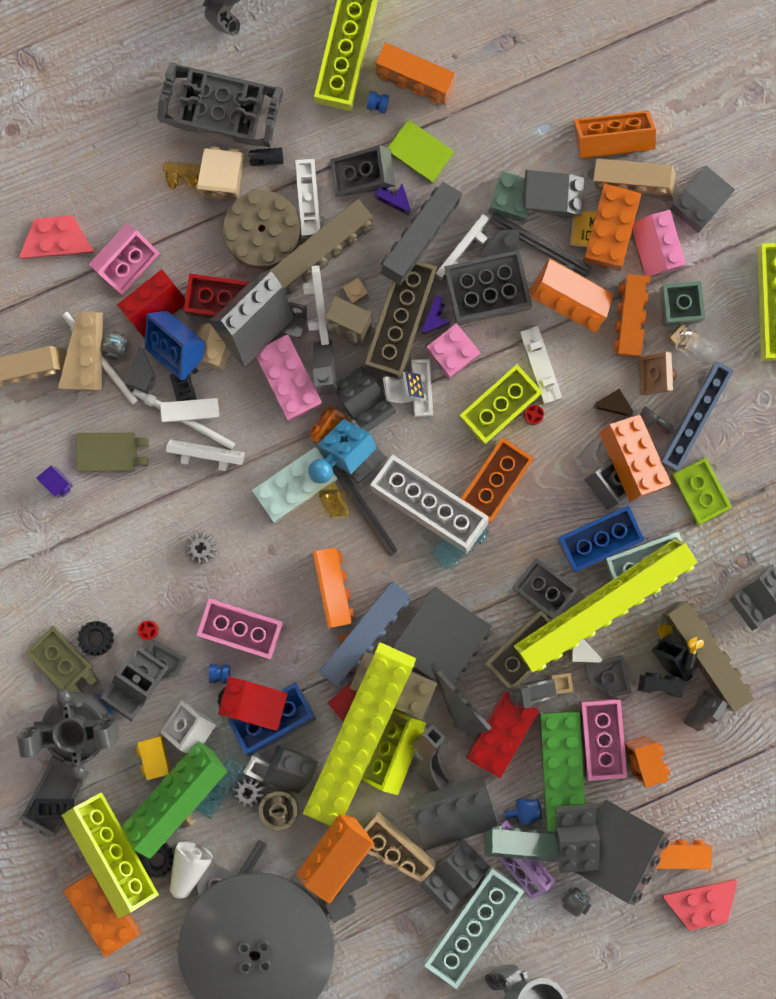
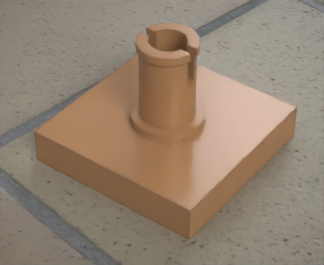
M663 352L639 357L641 395L673 391V381L677 378V371L672 369V353Z

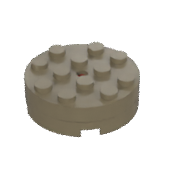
M259 190L242 195L230 206L224 219L223 231L227 246L237 261L246 267L271 270L298 248L301 226L297 212L287 199L275 192Z

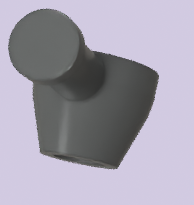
M644 406L640 415L647 427L656 423L668 434L673 430L674 426L667 423L648 407Z

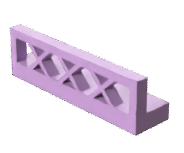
M507 820L499 825L503 827V830H510L512 828ZM498 857L532 900L547 892L555 882V879L540 861L515 858L512 861L504 857ZM517 868L522 869L525 872V876L521 875ZM530 883L534 884L538 891L534 892L530 887Z

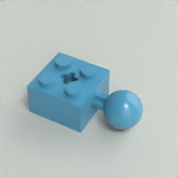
M343 419L318 444L324 459L314 460L309 465L308 475L315 483H326L333 475L332 467L334 465L352 474L377 449L371 434Z

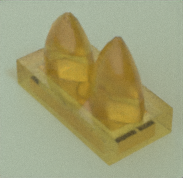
M171 161L163 163V172H165V178L171 190L177 187L182 174H184V179L190 188L198 184L201 165Z
M332 482L327 490L319 491L318 497L330 518L349 516V509L344 501L343 492L341 489L338 490L335 482Z

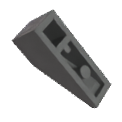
M332 339L329 340L327 345H321V341L313 342L314 387L319 396L338 393Z

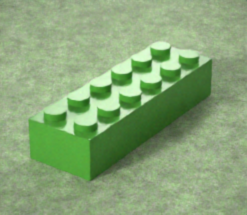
M577 710L539 712L545 829L547 832L555 831L556 806L585 804L580 712Z
M198 741L163 779L159 786L151 792L150 796L138 807L135 813L126 820L122 829L133 850L151 859L228 771L214 750Z

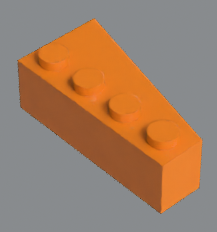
M627 274L622 283H619L618 294H621V302L617 303L616 312L620 314L619 321L616 320L615 332H618L617 339H614L613 351H616V356L639 358L642 354L644 337L642 325L645 324L646 310H643V306H646L649 296L645 288L650 283L651 276Z
M685 839L670 841L668 847L665 850L663 849L660 855V863L654 869H711L712 845L706 844L705 840L694 839L693 842H687Z

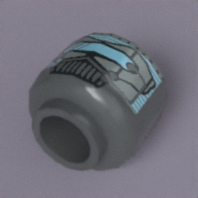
M119 331L106 334L101 347L104 357L114 361L123 358L127 350L128 340Z
M578 887L569 888L562 899V902H564L563 908L575 917H579L582 913L586 915L592 906L589 904L590 896Z

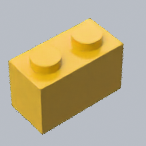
M163 735L137 742L136 753L138 758L141 757L143 765H140L143 777L146 776V779L150 780L168 775L171 772Z

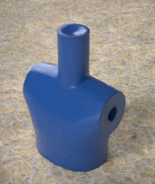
M539 799L517 800L515 810L505 811L506 819L518 817L520 825L542 819Z

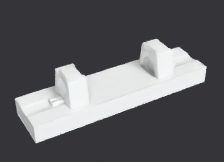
M314 159L295 160L302 237L313 236L320 230ZM307 213H314L312 216L305 215Z
M483 214L436 272L435 277L440 281L446 276L444 266L457 264L459 258L474 240L482 246L484 245L487 237L481 231L487 225L488 217Z
M318 265L312 266V282L303 284L304 294H315L318 318L308 320L309 331L319 330L321 345L329 344V337L325 320L326 314L320 267Z
M536 326L521 331L520 336L536 384L543 392L540 395L543 405L562 399L539 327Z
M170 440L166 447V452L181 454V464L188 465L191 456L219 461L218 470L226 471L228 463L242 465L245 458V452Z

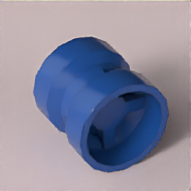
M371 91L366 109L371 111L375 109L379 113L385 114L389 95H378L377 92Z
M210 664L209 683L221 681L223 684H226L228 676H230V665H223L220 668L216 664Z

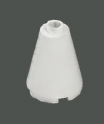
M179 842L175 847L170 892L177 899L188 897L212 862L213 855L204 847H201V850L195 848V843Z

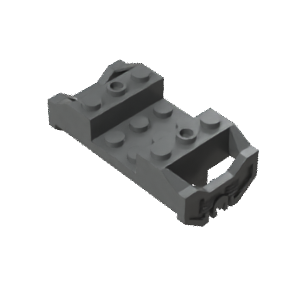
M170 62L165 73L166 81L163 82L164 86L159 98L157 114L159 122L196 133L199 129L233 137L235 142L252 146L271 147L275 122L284 94L282 87L268 86ZM176 78H187V81L183 83L184 92L183 96H180L181 105L177 120H174L168 115L170 96L173 94V84ZM266 95L272 100L265 122L264 138L255 139L264 96Z

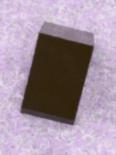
M620 388L597 401L593 406L595 409L631 417L634 412Z

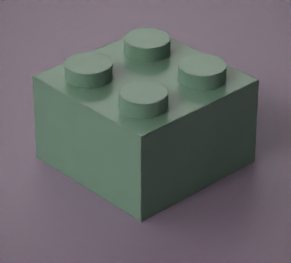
M501 171L488 212L497 213L500 216L525 223L529 211L523 209L525 178Z
M701 281L663 284L660 287L663 326L701 323L705 320Z

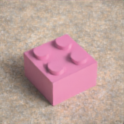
M457 323L426 347V351L449 380L480 356L479 350Z

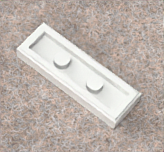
M430 359L411 360V372L421 375L424 399L413 401L414 417L433 416Z
M218 398L160 403L162 423L220 418Z

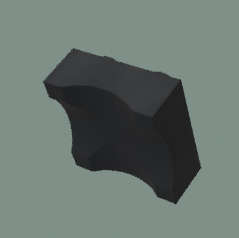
M646 672L645 675H640L638 690L646 693L665 691L671 696L682 698L685 683L680 682L678 677L665 675L663 679L660 678L659 674Z

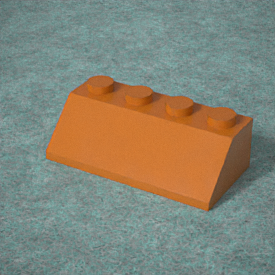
M649 110L574 119L576 144L580 158L590 159L596 156L629 154L638 151L647 152L656 149V128Z
M550 258L529 288L532 299L595 333L606 319L614 296L612 292Z
M336 547L313 551L328 628L352 623L351 619H355L353 607L349 608L347 600H351L349 588L345 589L344 581H347L345 570H341L340 562H343L341 551H337Z
M339 814L296 875L307 889L327 903H331L372 848L374 842L356 818Z

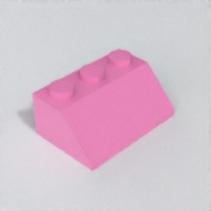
M671 210L655 213L634 222L632 233L645 276L661 275L682 269L686 265Z
M126 223L89 263V266L122 295L160 253L135 228Z

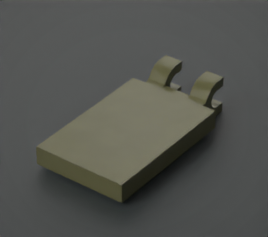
M134 432L77 433L76 471H135V465L148 466L149 458L137 457V446L149 447V439L135 438Z
M52 626L26 652L32 661L60 690L67 689L71 693H85L78 687L84 680L91 686H95L100 681L90 672L93 665L55 626Z

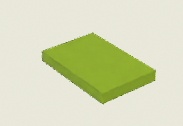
M409 119L388 147L391 150L392 156L432 184L455 153Z
M706 457L671 474L697 526L732 508Z

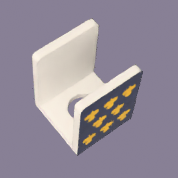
M403 372L402 379L383 377L387 402L404 404L424 399L420 374Z

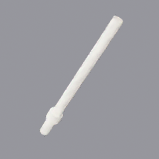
M66 312L62 317L71 327L70 331L72 332L75 320ZM102 355V368L129 402L135 405L138 399Z
M137 388L134 389L132 393L134 396L145 401L146 405L154 406L161 410L160 403L162 402L157 400L156 396L148 395ZM195 420L181 421L231 450L236 445V443Z

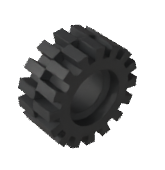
M101 621L86 623V625L81 627V631L78 632L79 637L77 641H79V647L87 655L99 656L107 653L112 648V643H114V633H112L111 627ZM93 631H99L103 635V642L99 646H93L89 642V635Z
M163 844L157 851L164 856V864L160 867L153 866L149 858L142 854L139 855V860L150 878H162L171 871L174 853L172 852V847L168 846L169 844Z

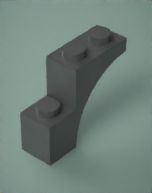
M550 678L510 687L511 692H509V700L513 707L524 709L532 707V704L557 698L554 679Z
M431 724L411 744V747L423 757L414 767L413 771L433 791L451 786L453 782L443 770L439 757L441 743L446 737Z
M360 864L331 903L326 902L325 904L333 922L355 913L356 901L353 895L349 896L348 894L367 885V878H369L366 868H361Z

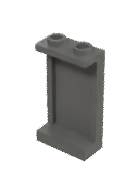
M53 755L24 813L19 818L23 821V825L39 829V833L46 837H54L58 833L64 819H34L35 799L75 800L89 773L86 771L84 777L75 779L70 774L72 766L65 765L64 761ZM45 803L41 804V814H45ZM49 803V814H53V803ZM57 803V814H61V803ZM65 803V813L69 811V803Z

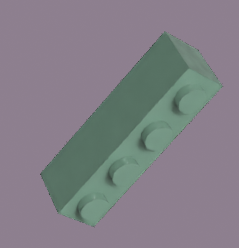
M494 826L491 830L485 832V856L548 862L559 861V851L555 832L553 831L542 834L539 833V830L521 832L520 828L503 830L501 826Z

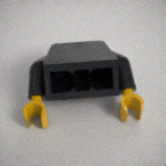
M660 625L657 628V632L661 637L658 638V644L651 651L668 673L681 678L685 682L689 681L693 676L692 673L697 668L695 662L698 653L696 650L704 646L703 640L697 641V637L688 641L689 651L687 647L666 638V635L672 633L671 625Z

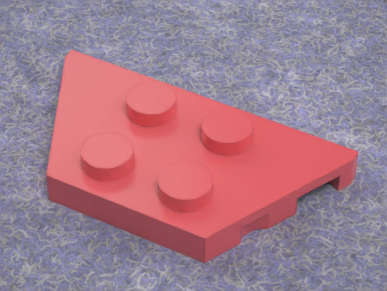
M72 215L38 218L33 221L20 253V258L31 259L94 253V249Z
M733 879L662 895L690 931L728 922L737 880Z

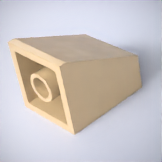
M219 147L204 148L197 190L201 198L236 201L239 198L244 159L242 152H239L237 149L224 151Z
M210 323L199 324L196 335L205 343L203 359L199 364L224 372L230 349Z

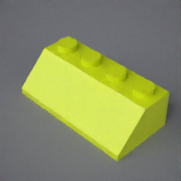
M394 709L361 780L381 791L398 795L416 751L411 747V744L424 731L426 722Z

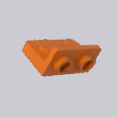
M328 406V408L322 411L319 422L311 428L309 439L319 444L343 419L351 423L353 420L337 409Z

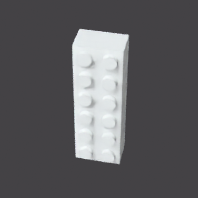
M393 454L370 485L373 493L466 554L489 523L488 516Z

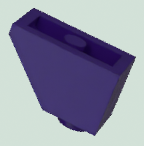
M52 465L36 477L47 490L58 498L60 496L62 498L65 497L73 486L60 469Z

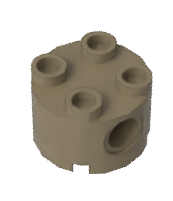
M275 789L268 792L259 805L261 822L272 830L282 831L289 828L294 823L298 814L296 797L290 791L284 789Z

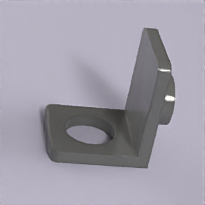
M289 302L294 318L283 328L282 334L300 339L307 321V306ZM293 308L302 310V313L294 311Z

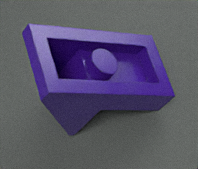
M403 183L396 196L387 188H383V190L377 189L375 199L409 216L410 205Z
M436 295L423 326L422 334L426 335L450 324V321L437 316V314H442L445 304L442 303V297Z

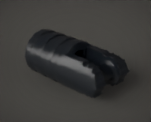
M282 147L250 150L248 153L251 166L284 164Z

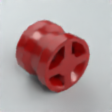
M531 405L524 412V419L530 425H537L544 418V411L538 405Z
M144 621L138 626V634L142 639L150 640L158 635L159 627L154 621Z

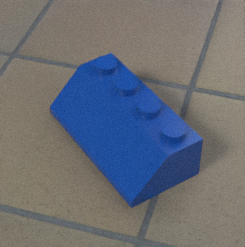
M168 311L148 313L146 316L145 349L180 380H184L202 361L205 350L204 341Z
M629 505L556 538L574 573L645 541Z
M296 682L281 690L288 693L278 731L232 719L228 720L247 756L250 757L317 719Z

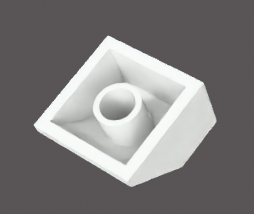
M181 700L160 733L180 751L188 753L190 748L198 741L203 744L205 743L216 724L207 716Z

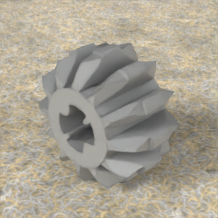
M205 532L201 533V538L198 533H194L196 540L189 537L188 540L192 545H185L186 548H191V551H187L186 555L194 554L190 559L192 562L198 557L197 564L202 563V558L208 564V556L215 559L211 552H218L217 548H212V546L217 544V541L210 542L213 536L209 535L206 538ZM201 543H204L203 546L206 547V551L203 550L202 554H200L197 546H201Z
M243 776V783L237 780L236 784L239 787H232L233 791L238 792L233 794L232 798L239 797L236 805H239L241 801L244 802L243 809H246L247 803L253 809L254 802L260 805L261 801L258 798H264L265 795L259 793V791H263L265 788L264 786L257 787L261 782L260 780L253 783L254 778L250 777L248 782L247 777ZM246 788L253 791L250 797L245 796L243 793Z

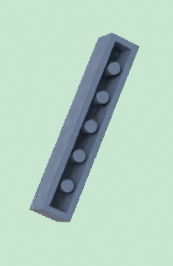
M718 361L711 366L660 459L663 467L674 473L680 470L734 370Z
M392 581L319 672L336 686L339 684L343 686L350 677L347 675L351 669L355 671L360 665L361 660L359 659L365 651L370 652L373 649L372 643L376 638L378 640L382 638L386 633L384 628L388 623L392 625L398 618L396 613L400 608L404 610L408 606L410 595Z

